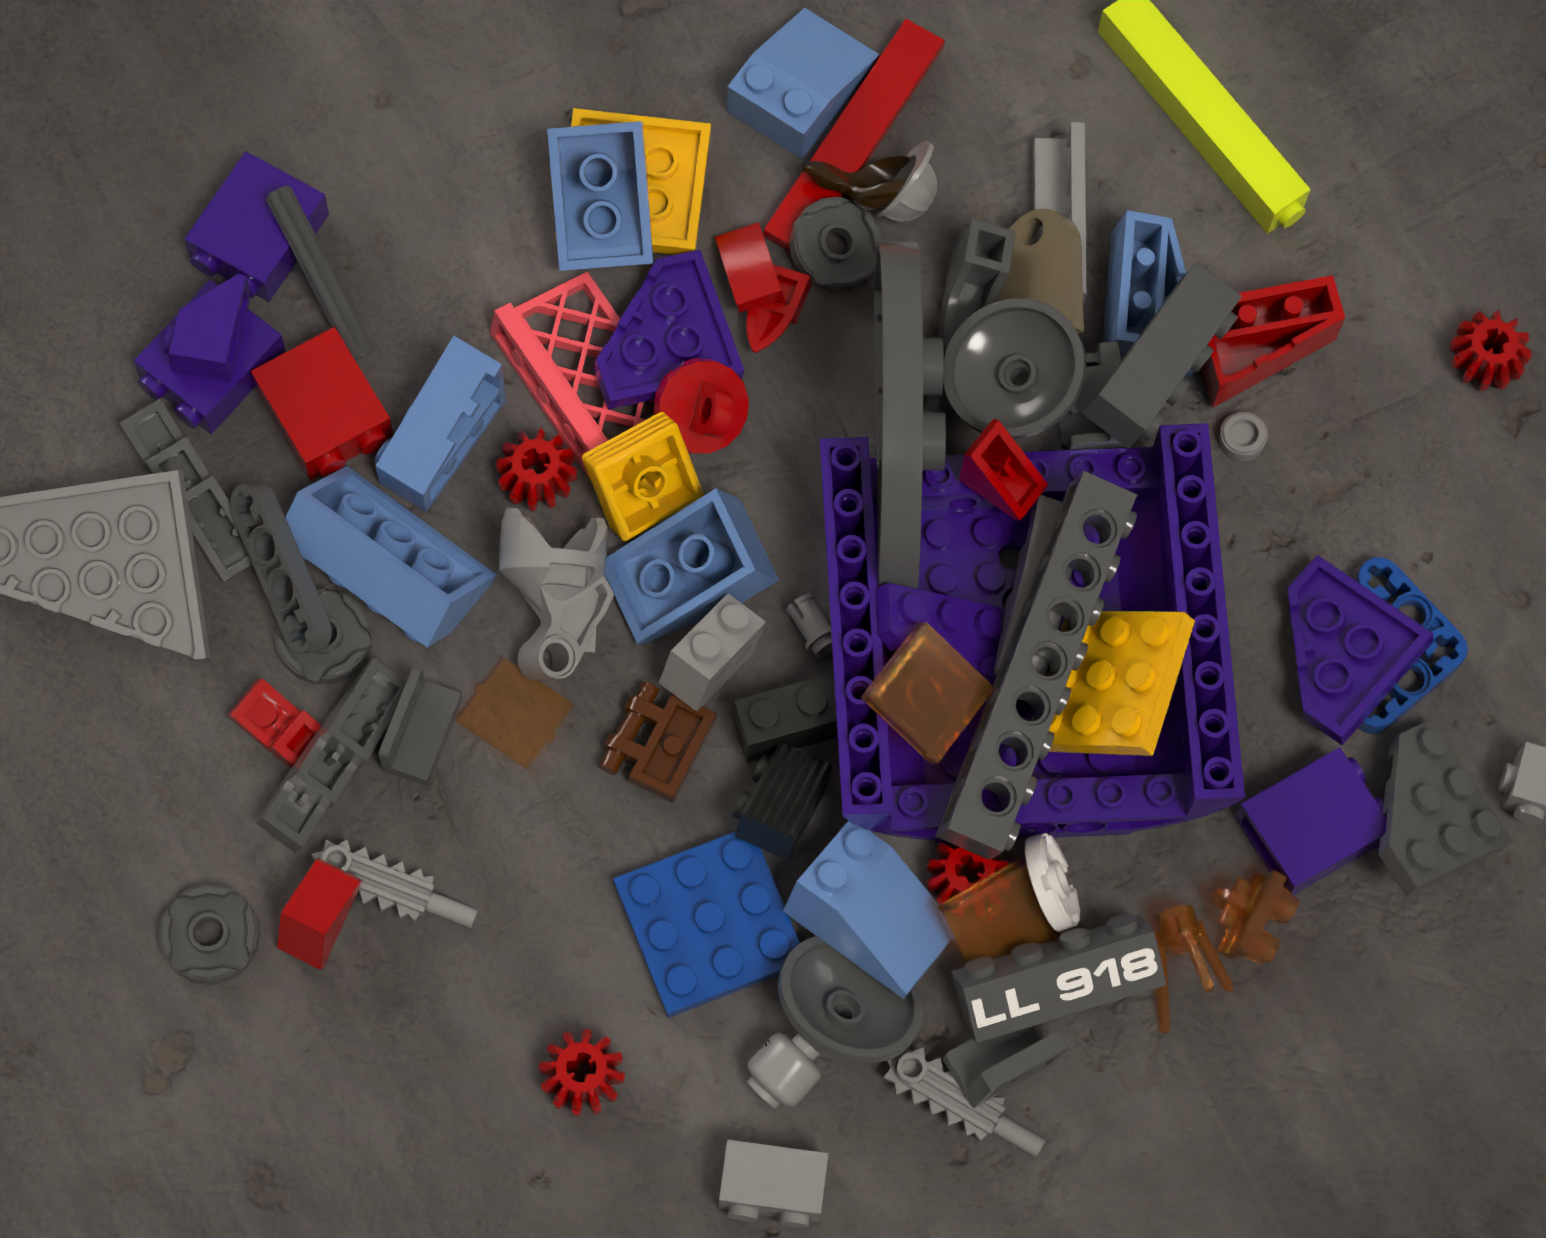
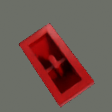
M992 419L964 454L959 481L1013 519L1021 521L1049 485L999 420Z
M320 858L316 859L281 911L277 948L322 970L363 880Z

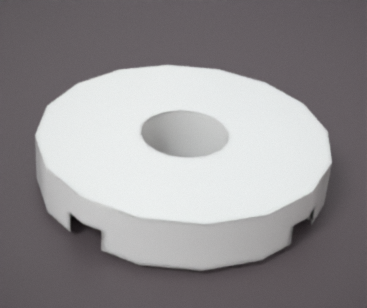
M1047 833L1028 837L1025 841L1027 868L1038 902L1048 922L1058 932L1077 926L1080 921L1078 895L1076 888H1073V884H1068L1065 875L1068 872V864L1059 845Z

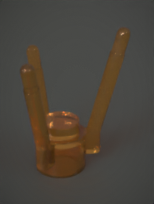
M1192 905L1172 907L1155 917L1159 928L1158 931H1155V936L1166 981V986L1157 988L1158 1012L1162 1033L1170 1031L1166 948H1170L1173 955L1189 953L1205 992L1210 993L1213 991L1214 986L1199 947H1201L1224 989L1227 992L1234 990V985L1207 936L1203 921L1197 920Z

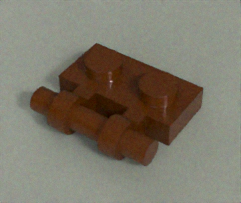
M642 682L637 694L628 698L623 708L626 715L616 734L610 733L603 746L606 753L599 764V768L606 773L616 775L623 760L635 763L629 776V782L673 803L717 719V713L703 706L696 712L674 694L671 695L663 709L653 704L660 690L651 683ZM649 723L654 725L655 728L645 747L633 742L642 724Z

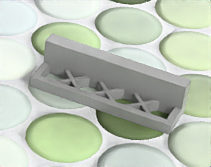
M1071 122L1067 139H1034L1033 210L1041 208L1051 209L1069 218L1076 225L1080 233L1082 245L1084 304L1087 293L1085 123ZM1043 226L1035 233L1034 244L1041 238Z

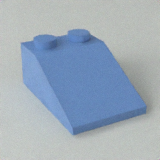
M804 7L751 55L727 86V112L800 159H803L873 68L880 54Z
M643 121L547 129L559 271L653 264Z
M717 488L606 557V578L635 641L639 645L701 621L728 593L743 603L779 581L741 499Z
M850 821L844 825L796 881L783 910L788 916L902 999H905L959 931L958 927L892 846L871 831L852 824Z

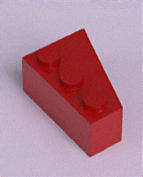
M1333 275L1239 293L1242 297L1231 311L1238 318L1221 340L1215 335L1212 337L1207 345L1213 348L1214 351L1201 367L1211 408L1218 406L1337 339L1345 320V314Z

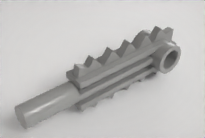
M326 840L323 851L311 854L314 861L320 858L362 879L363 881L358 892L360 893L363 905L376 898L378 899L381 912L396 906L400 919L408 915L416 922L419 916L423 917L425 911H428L471 929L475 923L479 910L434 893V876L423 877L421 869L407 875L403 861L390 868L387 865L384 854L374 860H369L366 847L351 853L348 840L338 845Z
M924 1047L914 1051L908 1048L895 1058L887 1060L889 1070L883 1079L894 1084L895 1095L910 1091L913 1106L924 1101L928 1102L930 1116L944 1111L946 1112L948 1126L963 1122L965 1137L974 1134L978 1141L981 1142L985 1136L989 1137L993 1132L1035 1158L1043 1147L1045 1139L1003 1115L1005 1098L994 1097L973 1108L951 1072L943 1071L941 1057L930 1062L926 1061Z

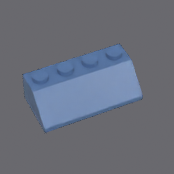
M349 466L298 491L285 517L303 559L310 561L325 572L333 583L347 588L362 599L371 611L385 616L400 627L409 639L421 643L427 648L449 635L497 576L492 570Z

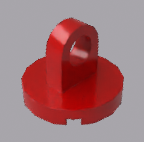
M692 358L683 362V365L678 366L675 370H671L663 377L655 394L654 415L664 412L677 423L688 452L710 454L727 447L740 434L748 417L749 398L744 382L732 368L713 359Z

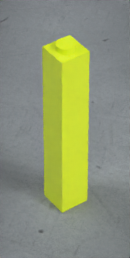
M1117 0L1105 8L1100 19L1099 35L1268 234L1280 225L1287 228L1297 222L1306 211L1304 206L1311 189L1150 0Z

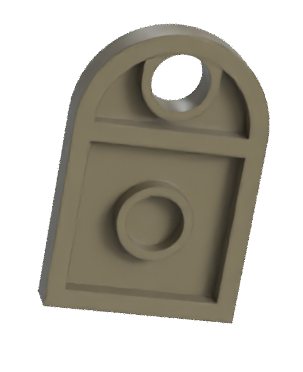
M1043 208L1030 211L1020 217L1010 227V230L1016 231L1010 270L997 301L1026 298L1046 303L1060 311L1072 323L1078 334L1084 332L1080 233L1076 225L1069 218L1056 211ZM1041 226H1043L1042 236L1034 244L1033 240L1035 233Z

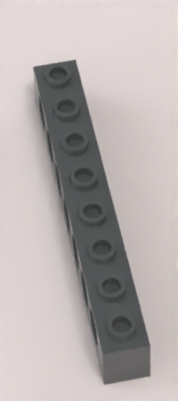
M1083 471L1069 483L941 819L936 837L988 860L1003 853L1004 850L1009 851L1014 845L1020 830V823L1015 822L1021 804L1025 806L1028 804L1037 785V778L1032 776L1037 760H1043L1046 757L1053 743L1054 733L1049 731L1055 714L1059 716L1063 712L1071 694V688L1066 686L1071 670L1076 671L1085 657L1088 644L1082 642L1088 625L1091 627L1095 625L1102 612L1104 600L1099 598L1103 584L1104 582L1109 583L1118 569L1121 557L1115 554L1119 541L1121 538L1125 540L1128 537L1136 521L1137 513L1131 511L1137 494L1086 471ZM1083 524L1090 525L1096 529L1099 534V544L1092 543L1085 537ZM1067 568H1073L1081 574L1083 578L1082 588L1070 583L1066 575ZM1050 611L1057 612L1064 617L1067 624L1066 632L1059 631L1053 627L1050 621ZM1034 655L1041 656L1048 662L1050 666L1049 676H1043L1035 670L1033 666ZM1017 700L1026 701L1032 707V721H1026L1019 716L1016 710ZM1000 744L1008 745L1014 750L1017 757L1015 767L1009 766L1001 760L999 756ZM983 789L991 790L997 795L1000 802L998 812H992L984 806L981 797Z

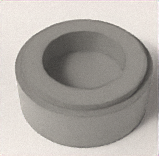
M1236 412L1224 420L1219 432L1218 442L1226 456L1236 461L1245 462L1253 460L1261 454L1267 442L1268 432L1265 423L1257 415L1250 412Z

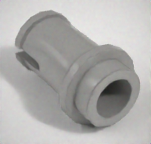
M806 594L795 599L794 602L799 608H795L794 604H789L786 612L791 616L805 638L806 651L814 653L817 658L833 653L831 625L815 602L814 596Z

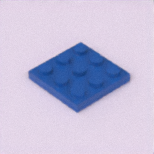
M736 832L613 878V884L667 1018L778 976L789 953L800 944L789 916L783 912L785 906L761 848L735 837Z

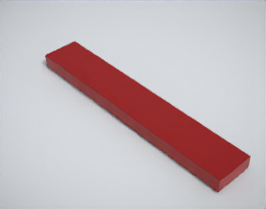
M905 19L809 162H825L848 173H855L863 169L943 50L945 40ZM803 171L764 228L763 236L790 251L789 239L792 226L803 210L822 198H844L845 194L820 187L808 173Z

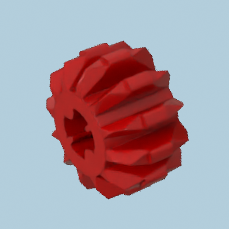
M1500 310L1493 312L1490 320L1479 311L1473 315L1471 322L1464 320L1459 324L1456 330L1457 336L1453 337L1449 348L1452 353L1456 354L1451 362L1452 369H1466L1462 377L1463 383L1470 382L1473 378L1478 379L1482 392L1488 389L1492 381L1501 391L1508 386L1510 379L1516 381L1522 377L1525 371L1524 365L1528 364L1532 350L1525 347L1529 341V332H1515L1518 325L1517 318L1505 323L1502 321Z
M542 428L537 430L536 439L530 440L525 432L520 431L517 435L519 446L505 442L502 447L505 457L496 461V471L502 474L498 479L499 488L502 491H511L509 495L510 502L514 505L527 498L528 509L532 512L536 510L538 501L544 500L546 506L553 509L556 506L554 494L568 498L571 494V487L568 482H573L577 479V468L571 465L575 461L574 451L572 449H562L564 445L563 438L559 434L547 442L545 431ZM537 465L538 469L544 472L536 474L533 469L529 468Z
M943 842L938 844L936 852L939 858L929 859L927 864V870L934 874V876L927 880L926 885L928 890L941 891L936 900L940 907L946 906L950 901H953L955 903L953 915L961 917L964 907L970 906L971 913L976 918L982 916L983 903L993 909L997 908L1000 904V898L997 893L1007 892L1010 882L1002 876L1009 871V862L1006 860H995L996 857L988 860L954 844V848ZM961 868H968L970 875H977L975 883H969L966 876H959Z
M584 1029L582 1042L575 1043L573 1035L570 1031L563 1033V1041L566 1047L564 1050L553 1043L546 1047L548 1055L554 1061H543L539 1064V1072L550 1076V1078L541 1083L542 1091L544 1094L558 1091L553 1100V1106L558 1110L564 1107L569 1100H572L573 1116L579 1117L581 1115L582 1103L589 1102L591 1111L594 1114H598L602 1111L598 1097L602 1096L607 1101L615 1102L618 1094L609 1084L618 1085L623 1084L625 1081V1073L613 1069L623 1062L621 1052L606 1054L611 1045V1040L607 1036L602 1037L595 1045H592V1031ZM581 1063L589 1065L590 1073L596 1071L595 1074H587L585 1082L575 1081L574 1072L578 1071L579 1064Z

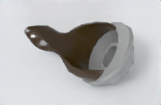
M929 140L922 141L906 156L886 157L855 173L844 172L831 164L821 161H811L805 163L802 167V170L808 173L820 187L847 195L859 207L872 211L877 218L884 216L900 222L916 219L928 210L937 193L936 175L928 163L934 149L933 143Z

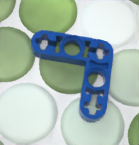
M1382 557L1366 561L1360 568L1355 580L1386 602L1391 595L1394 597L1397 591L1400 590L1403 594L1398 596L1392 606L1398 610L1405 605L1417 607L1423 614L1424 621L1422 626L1433 633V643L1410 668V670L1419 674L1422 680L1421 689L1415 692H1408L1403 690L1397 683L1389 692L1390 697L1393 699L1386 704L1380 714L1383 719L1378 715H1373L1370 718L1367 717L1358 727L1362 732L1368 734H1379L1392 726L1456 672L1465 660L1468 651L1467 641L1458 629L1395 563ZM1371 574L1374 577H1379L1382 574L1385 575L1388 579L1385 586L1379 585L1374 589L1370 587L1368 583L1372 577ZM1437 644L1441 647L1447 644L1451 645L1454 650L1450 657L1443 656L1430 669L1426 661L1436 651Z

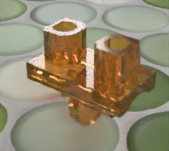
M1273 870L1269 876L1252 875L1250 882L1238 878L1232 891L1224 888L1216 889L1212 901L1222 909L1217 923L1227 928L1216 952L1228 959L1244 957L1259 964L1269 963L1273 960L1280 944L1279 939L1263 930L1269 917L1279 924L1288 923L1294 916L1300 903L1298 898L1283 887L1287 879L1286 876Z

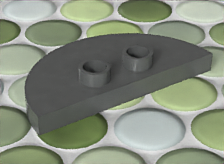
M878 241L874 278L878 587L892 583L910 588H918L922 471H944L945 412H923V395H942L943 338L923 337L922 280L918 241Z

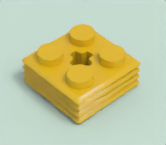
M664 412L650 417L584 453L582 456L610 529L623 541H628L704 496L679 427Z

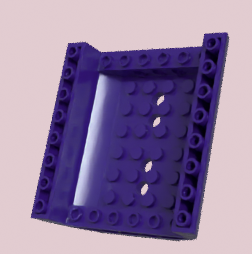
M1208 423L1160 425L1153 447L1024 452L1049 484L1041 494L1046 497L1063 502L1069 483L1083 471L1137 494L1131 511L1137 513L1136 521L1128 537L1125 540L1120 539L1115 554L1121 557L1118 569L1109 583L1104 582L1099 598L1104 600L1102 611L1185 612L1195 620L1153 756L1048 752L1043 760H1037L1032 774L1033 777L1037 778L1035 791L1026 806L1021 804L1015 822L1020 823L1017 839H1027L1028 837L1045 833L1053 838L1129 835L1134 831L1159 828L1204 817L1245 798ZM869 437L820 439L842 816L852 824L881 834L911 839L935 840V843H948L935 835L969 746H963L958 742L949 730L954 725L939 704L931 706L921 691L894 692L892 651L888 649L878 634L876 588H878L877 458H870ZM964 454L945 455L944 471H922L918 588L915 589L1002 607L1003 617L1005 608L1002 601L1013 590L1016 569L1004 567L999 560V555L1008 549L1020 552L1027 540L1032 507L1021 521L1013 519L959 481ZM1083 524L1085 537L1090 542L1099 544L1100 539L1096 529L1090 525ZM1072 569L1070 583L1082 588L1083 578L1077 570ZM1061 616L1059 631H1061L1065 620L1063 616ZM1016 705L1019 716L1026 721H1032V707ZM1010 747L1000 751L999 756L1005 764L1015 767L1017 757L1014 750ZM983 789L981 797L984 806L992 812H998L1000 802L997 795L991 790Z

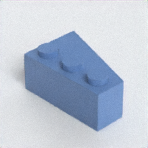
M1126 210L1111 232L1102 343L1118 342L1121 360L1177 283L1186 274L1172 218ZM1190 368L1186 376H1192L1195 371Z
M453 336L415 401L407 410L392 439L386 440L375 457L379 484L427 512L505 404L506 396L502 364L458 337Z

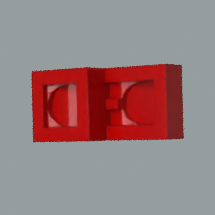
M759 222L715 237L739 313L784 298Z
M263 678L257 679L227 714L228 718L290 768L293 767L322 726L305 710H298Z

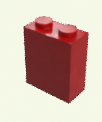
M335 327L251 370L257 393L309 480L320 475L326 477L342 469L346 461L361 453L371 454L378 451L384 442L393 436L389 415Z

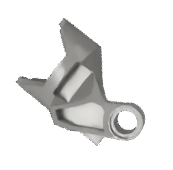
M505 508L504 516L501 520L498 571L521 592L541 621L539 628L522 645L517 657L520 671L529 680L538 682L565 678L572 674L584 653H595L596 626L606 614L614 596L606 579L608 526H606L604 518H591L586 528L580 529L563 549L551 548L541 531L529 517L522 515L519 508ZM545 648H547L552 655V665L550 669H548L543 662V653Z

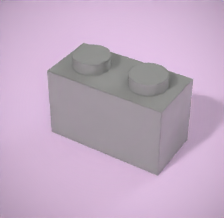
M728 593L671 650L659 684L697 712L753 655L766 621Z
M727 1140L718 1209L728 1210L729 1218L740 1221L754 1222L758 1221V1215L779 1217L778 1224L792 1228H808L809 1221L819 1223L829 1153Z

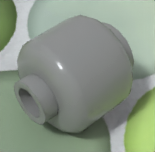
M775 1033L749 1059L747 1068L751 1076L747 1083L773 1108L776 1109L780 1104L786 1107H794L821 1079V1069L814 1061L821 1053L799 1033L793 1039L783 1033Z

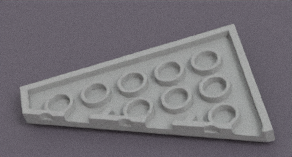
M183 470L0 497V594L90 622L92 625L143 640L157 647H164L182 653L196 660L211 658Z

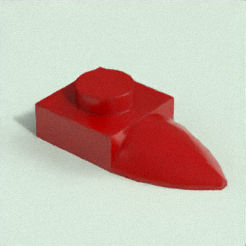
M773 265L784 298L748 310L747 335L754 353H758L775 342L788 328L790 323L796 324L812 286L810 275Z

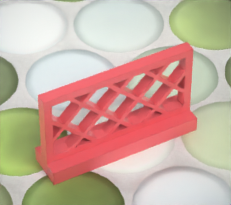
M587 271L515 308L511 303H508L494 310L490 335L557 433L563 438L568 449L574 451L576 461L589 480H591L582 456L584 453L608 441L602 432L604 421L634 427L647 419L640 418L644 402L638 403L635 416L608 410L605 400L602 408L582 403L577 395L579 383L600 389L596 376L582 373L586 355L597 358L603 349L602 347L589 344L593 327L614 333L620 320L618 314ZM584 290L593 303L592 313L587 314L564 308L566 298ZM560 301L559 306L553 305ZM597 310L602 317L596 316ZM535 313L556 317L552 334L533 330L525 318ZM561 319L588 325L584 343L557 336ZM543 344L549 345L548 351L545 349ZM557 347L580 353L581 357L577 371L557 366L551 357L553 348ZM568 381L574 382L573 388ZM593 417L599 419V423H598V424H597L596 421L593 419Z

